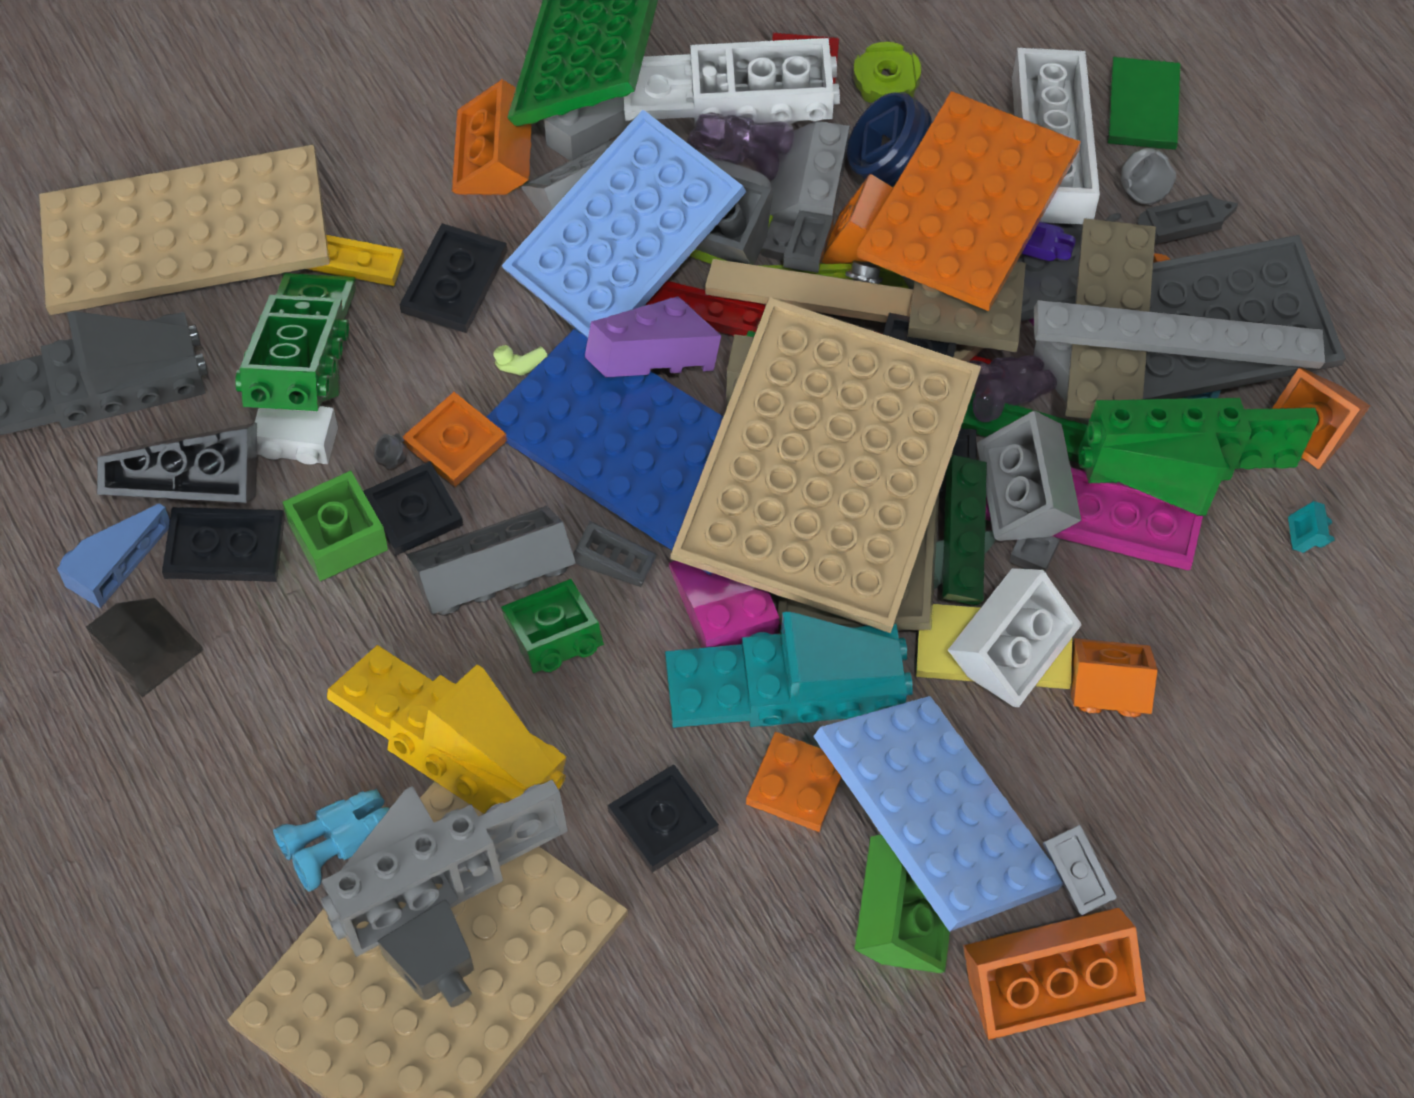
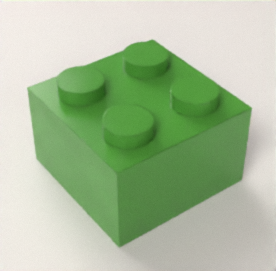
M351 470L282 502L288 524L320 582L388 550L384 527Z

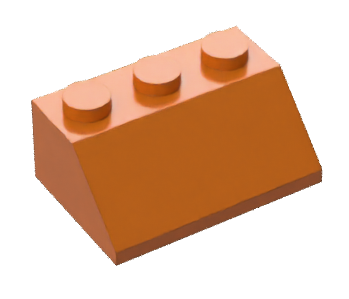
M503 79L457 110L452 192L455 194L506 195L529 180L532 124L516 127L507 118L516 87Z

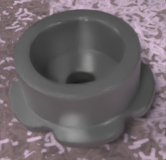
M384 434L379 438L375 446V460L382 463L387 469H393L397 465L402 464L407 456V445L403 443L402 435L395 434L392 436Z

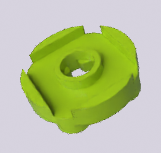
M878 42L866 47V52L860 57L858 55L855 59L853 80L855 86L861 92V97L869 103H873L880 97L894 92H905L914 97L921 76V64L918 57L913 52L911 56L908 52L903 51V45L894 42ZM883 69H889V72L893 75H882Z

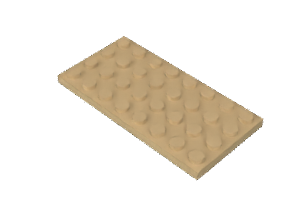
M314 144L39 194L45 303L50 315L330 264L317 153Z

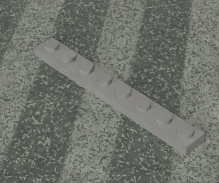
M1038 300L1034 306V339L1040 341L1320 369L1325 363L1323 330L1042 300Z

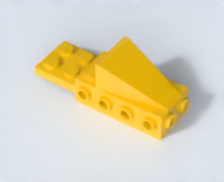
M376 645L328 688L327 699L387 738L388 751L483 814L496 804L507 803L522 795L526 789L533 785H542L553 780L559 790L565 781L566 775L563 774L567 756L560 753L556 747L545 743L527 730L484 668L478 664L457 683L451 682L442 675H439L432 681L379 645Z

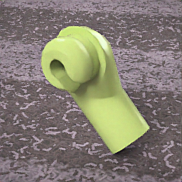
M503 345L496 348L493 354L496 359L495 365L500 371L520 376L531 372L544 358L548 357L546 351L541 346L521 356L513 354L512 348Z

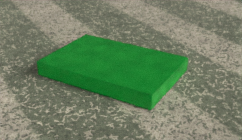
M1113 57L1108 124L1109 144L1176 150L1178 143L1180 63Z

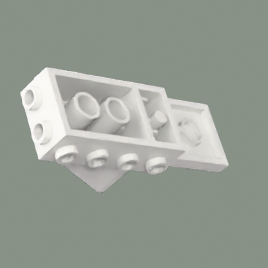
M829 38L690 45L691 54L645 56L635 92L624 97L625 121L634 120L644 110L655 119L694 117L695 126L728 124L729 150H737L797 121L833 119V105L840 104L839 84H833V78L837 77L836 56L830 57Z

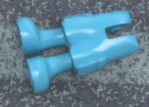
M377 789L359 792L346 801H335L333 804L316 811V820L301 825L282 824L273 830L280 850L287 860L292 859L297 876L308 892L317 889L321 884L322 866L335 855L343 860L352 857L388 812L389 807L381 808L385 801ZM322 835L327 839L314 846L304 848L308 843Z

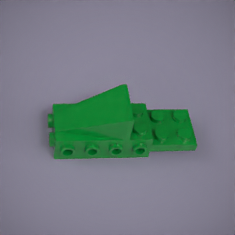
M284 274L276 295H269L264 310L259 317L257 327L252 333L247 351L244 353L240 369L236 373V391L242 392L243 407L318 411L321 402L339 396L338 359L342 358L343 341H348L349 320L345 318L356 290L355 277Z
M1240 398L1096 400L1079 447L1078 461L1080 467L1085 469L1088 483H1122L1198 516H1206L1221 481L1231 480L1235 469H1285L1297 467L1319 418L1315 408L1244 409Z

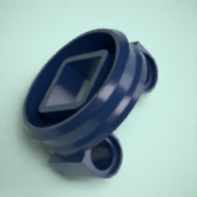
M905 92L889 93L873 102L861 115L849 138L847 157L852 171L860 174L864 179L869 174H872L894 188L932 124V118L927 108ZM883 135L891 139V141L882 145Z

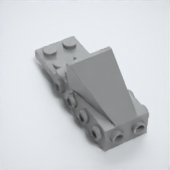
M550 780L542 785L537 784L529 787L522 795L507 803H499L492 806L485 814L479 817L473 806L469 805L461 810L456 809L448 812L441 820L434 823L414 787L411 786L405 789L341 871L321 880L327 896L320 900L337 939L340 940L346 937L357 957L379 946V939L446 899L452 908L502 882L500 866L568 831L560 791L553 780ZM435 884H442L443 886L438 890ZM404 902L406 905L400 909L398 903ZM360 922H369L368 926L363 929L356 928Z

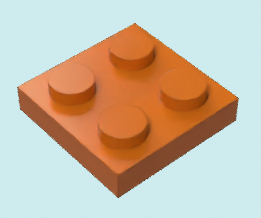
M455 392L450 394L402 436L404 439L403 443L407 445V448L425 463L430 461L435 471L454 487L461 483L507 441L506 433Z
M775 732L747 795L746 805L820 832L842 777L821 748Z

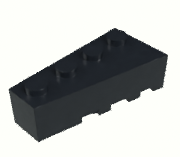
M257 423L109 451L97 457V494L246 503L256 496Z

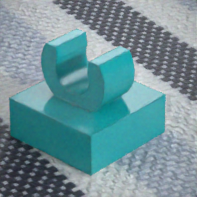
M1312 501L1288 516L1293 550L1304 553L1314 546L1322 548L1335 541L1334 536L1329 535L1328 526L1332 524V520L1326 515L1325 504Z

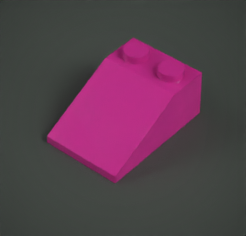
M678 561L669 562V568L701 648L741 645L742 637H750L759 632H767L771 635L779 633V615L769 592L714 573L710 576L699 568Z

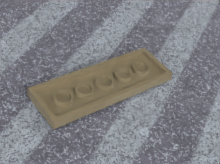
M1084 218L1081 231L1075 304L1150 312L1156 226ZM1071 344L1065 416L1090 419L1096 400L1143 399L1146 351Z

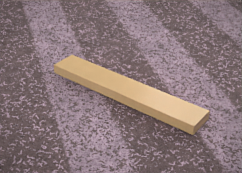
M717 259L712 261L705 284L706 295L767 304L770 297L814 312L885 323L889 313L910 317L913 289Z

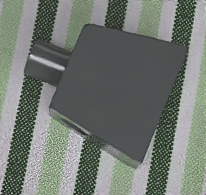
M446 899L378 940L385 960L423 1000H428L441 992L450 1007H456L471 996L472 992L463 978L474 970L472 958Z

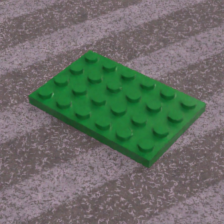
M543 0L507 118L516 127L534 124L541 119L555 115H565L575 109L595 106L602 101L616 97L622 98L635 92L658 0Z

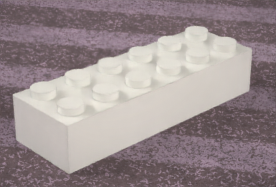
M1017 48L1012 75L1014 115L1081 142L1078 154L1040 222L1083 224L1084 218L1094 219L1100 195L1085 51Z

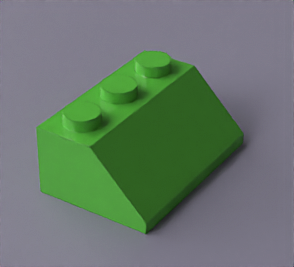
M882 834L871 836L855 950L882 965L934 973L945 972L950 936L949 930Z

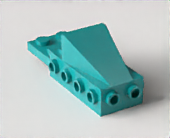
M782 612L781 634L771 635L767 632H759L750 637H742L741 645L665 651L673 728L749 721L750 727L850 719L906 703L907 696L913 694L911 673L904 672L902 662L907 660L905 637L899 638L897 624L893 625L892 631L889 633L871 626L850 628L794 612Z

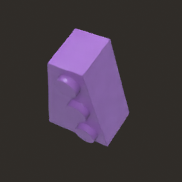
M678 296L591 321L585 358L605 377L649 375L650 369L669 368L670 373H682V368L688 366H702L703 371H714L721 335Z

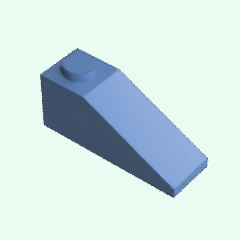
M160 503L82 540L74 550L67 552L57 568L65 587L101 608L168 531L170 519L165 506Z

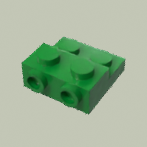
M572 579L501 606L503 616L516 637L520 652L533 674L541 670L545 672L555 671L561 666L563 661L575 656L589 657L596 652L598 647L604 645L599 622Z

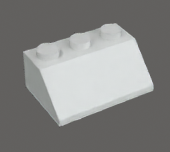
M1012 568L953 642L948 651L968 678L1013 707H1019L1082 624L1044 570Z

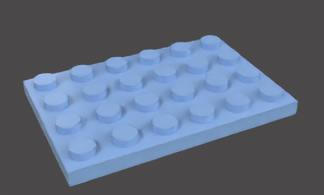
M642 110L503 263L502 267L519 283L588 338L591 321L644 306L741 199L746 190L742 184L646 111Z
M931 696L822 726L813 736L949 932L1051 894L1062 887L1063 882L1053 862L1047 857L1031 832L1020 820L1007 799L1001 794L985 769L977 761L962 737L956 732Z

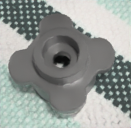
M853 261L852 268L846 271L845 274L853 278L852 280L880 284L883 280L882 277H879L881 267L861 261Z

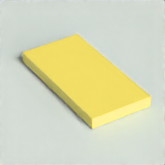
M933 604L932 629L918 630L916 677L973 681L967 677L948 649L980 608ZM1072 638L1035 687L1070 689L1072 680Z

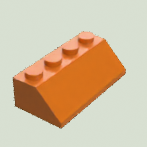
M1120 908L963 945L970 987L988 1040L1146 1001L1136 926Z

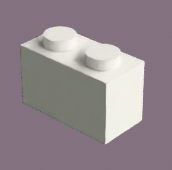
M320 406L318 411L258 409L255 423H257V455L273 460L279 458L293 459L310 465L329 463L338 429L334 408Z

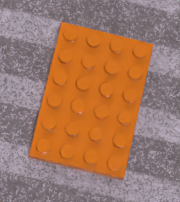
M951 91L857 248V257L986 311H990L1078 154L1081 142Z

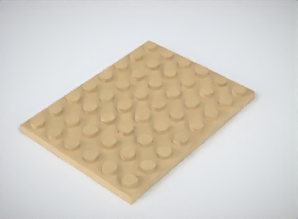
M769 297L671 552V559L891 633L981 366Z
M435 781L420 797L434 823L441 820L448 812L456 809L461 810L470 805ZM474 808L478 817L483 815L482 812ZM538 846L500 866L502 882L451 908L474 966L472 973L463 978L472 994L462 1004L450 1007L441 992L428 1000H423L385 960L380 946L356 957L346 937L340 940L337 939L328 921L329 917L325 909H323L227 1020L230 1026L324 1098H481L628 916V909ZM435 884L438 890L443 886L442 884ZM399 902L398 905L400 909H402L406 905V903ZM360 922L356 928L363 929L368 926L369 922Z

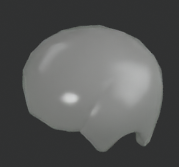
M1143 148L1133 153L1122 166L1121 183L1125 191L1141 204L1152 205L1163 200L1172 190L1176 179V171L1170 165L1169 158L1160 150H1155L1154 148Z

